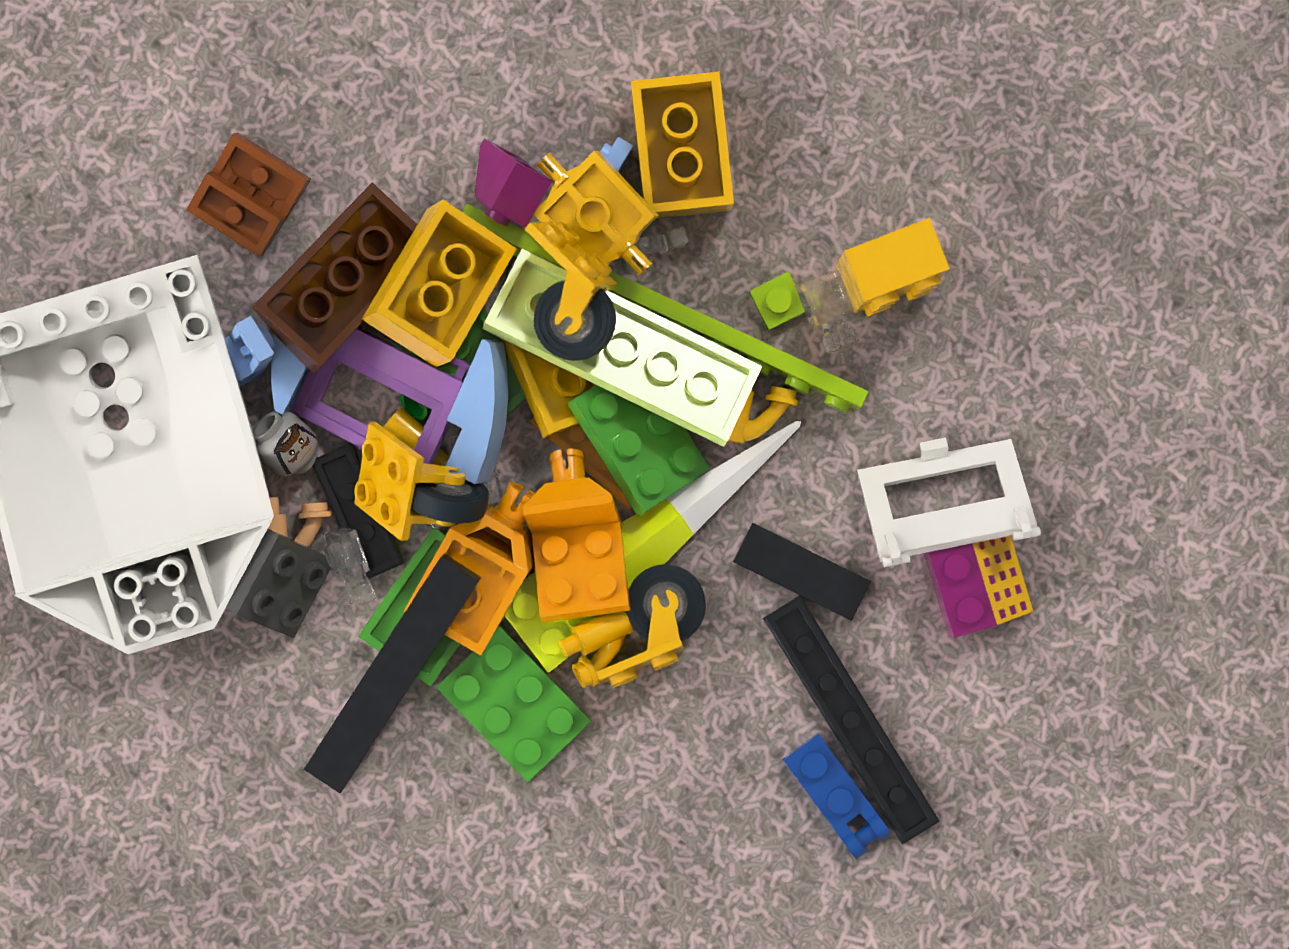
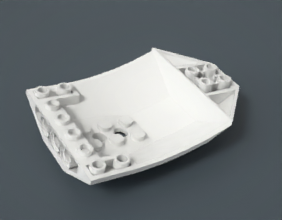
M199 256L187 257L0 313V531L16 593L14 596L126 654H132L215 629L274 518L243 396ZM97 363H107L113 368L115 380L111 386L101 387L93 381L92 369ZM120 405L127 410L129 421L125 428L114 430L107 426L104 421V412L107 407Z

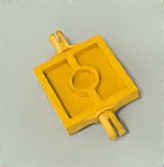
M593 151L578 167L566 171L551 153L546 154L542 158L543 160H540L536 166L552 180L554 185L548 197L537 207L534 216L540 222H555L557 225L559 222H563L568 225L580 238L577 245L589 256L595 253L608 265L617 259L623 258L635 270L638 276L643 275L647 271L646 269H649L653 263L647 259L635 244L638 242L641 233L659 215L599 151Z

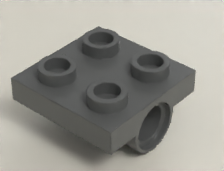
M267 529L226 609L240 617L294 638L335 560L315 549Z

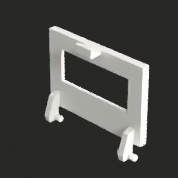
M946 438L921 442V457L857 470L876 548L883 567L908 563L912 555L1011 535L1014 541L1041 536L1011 439L949 452ZM995 464L1005 497L893 519L884 486Z

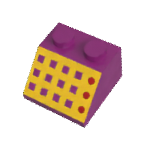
M1011 536L924 553L949 637L963 636L1034 612Z

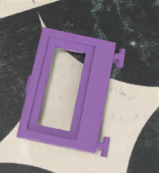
M357 328L315 374L310 370L308 371L291 412L352 443V446L362 450L363 443L366 440L368 425L322 402L339 362L432 409L413 450L424 457L423 463L433 464L451 424L447 421V418L471 363L455 357L451 365L458 369L455 376H452Z

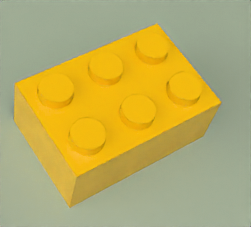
M720 71L631 81L642 194L647 204L659 215L656 219L732 211L734 199Z
M442 199L425 211L362 320L434 367L446 364L453 360L517 248Z
M930 218L847 249L835 265L854 314L864 310L867 317L892 308L891 306L900 300L899 296L906 295L907 300L912 301L932 293V290L942 283L941 277L950 269Z

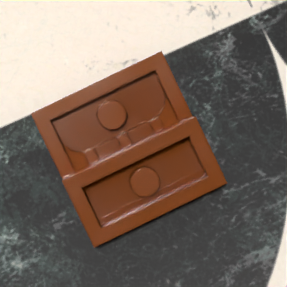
M237 132L232 134L213 170L206 173L186 211L261 257L302 196L311 178Z

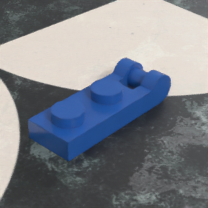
M818 733L783 758V761L856 860L867 852L865 847L878 838L882 841L892 834ZM861 813L868 824L854 834L847 823Z

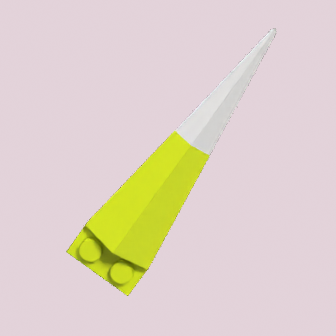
M795 421L700 476L639 516L635 514L621 522L628 589L641 572L650 567L665 564L800 427L801 421ZM536 572L524 580L504 615V618L547 673L567 659L563 655L558 642L572 635V627L594 617L588 616L542 623L539 614Z

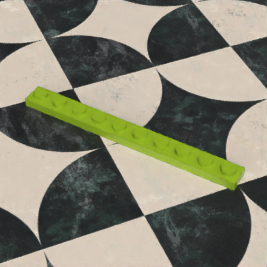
M466 204L463 210L464 214L517 248L512 256L513 259L516 260L520 251L524 249L563 268L527 231L510 223L506 227L486 216L484 211ZM615 272L609 274L617 283L609 292L762 366L759 374L768 376L770 370L786 377L784 385L805 395H808L810 389L825 395L824 403L843 413L848 414L850 408L858 411L862 407L869 391Z

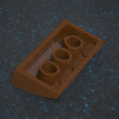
M372 182L252 308L276 337L315 374L364 322L362 320L364 314L418 224Z

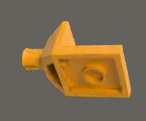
M567 449L568 468L566 460H563L562 450H557L549 455L553 481L551 483H544L523 506V515L532 533L539 614L542 623L631 611L621 518L612 494L591 478H585L584 452L579 449Z
M509 481L506 486V491L495 508L492 506L488 507L482 519L471 523H456V525L450 527L404 612L407 610L443 553L447 554L480 576L481 579L445 635L479 655H482L526 576L535 566L532 534L530 528L525 526L526 520L523 515V506L535 493L529 489L519 505L516 506V501L525 486Z

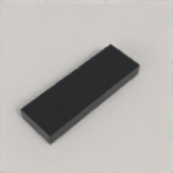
M352 443L317 457L312 465L363 581H367L405 564L392 533L354 504V490L359 479L361 463Z
M755 523L751 524L733 560L734 563L850 621L853 620L871 583L870 580Z

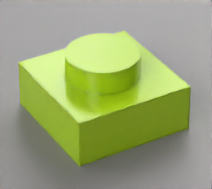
M789 271L749 291L768 331L808 312Z

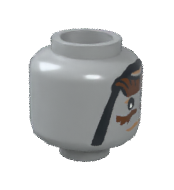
M286 411L282 415L277 412H271L265 415L254 427L253 435L260 460L277 476L288 477L295 473L303 474L314 464L316 460L315 452L318 446L317 435L294 413Z

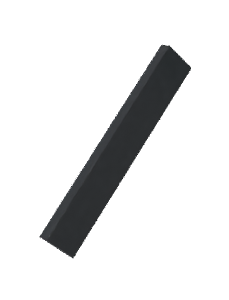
M443 553L303 770L338 793L343 791L481 579L480 576Z
M800 595L763 617L762 619L901 844L903 845L940 822Z

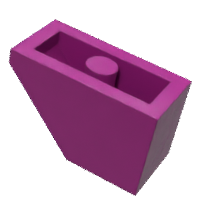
M484 138L479 150L474 197L487 207L484 214L494 221L508 227L512 220L526 228L552 180L521 157Z

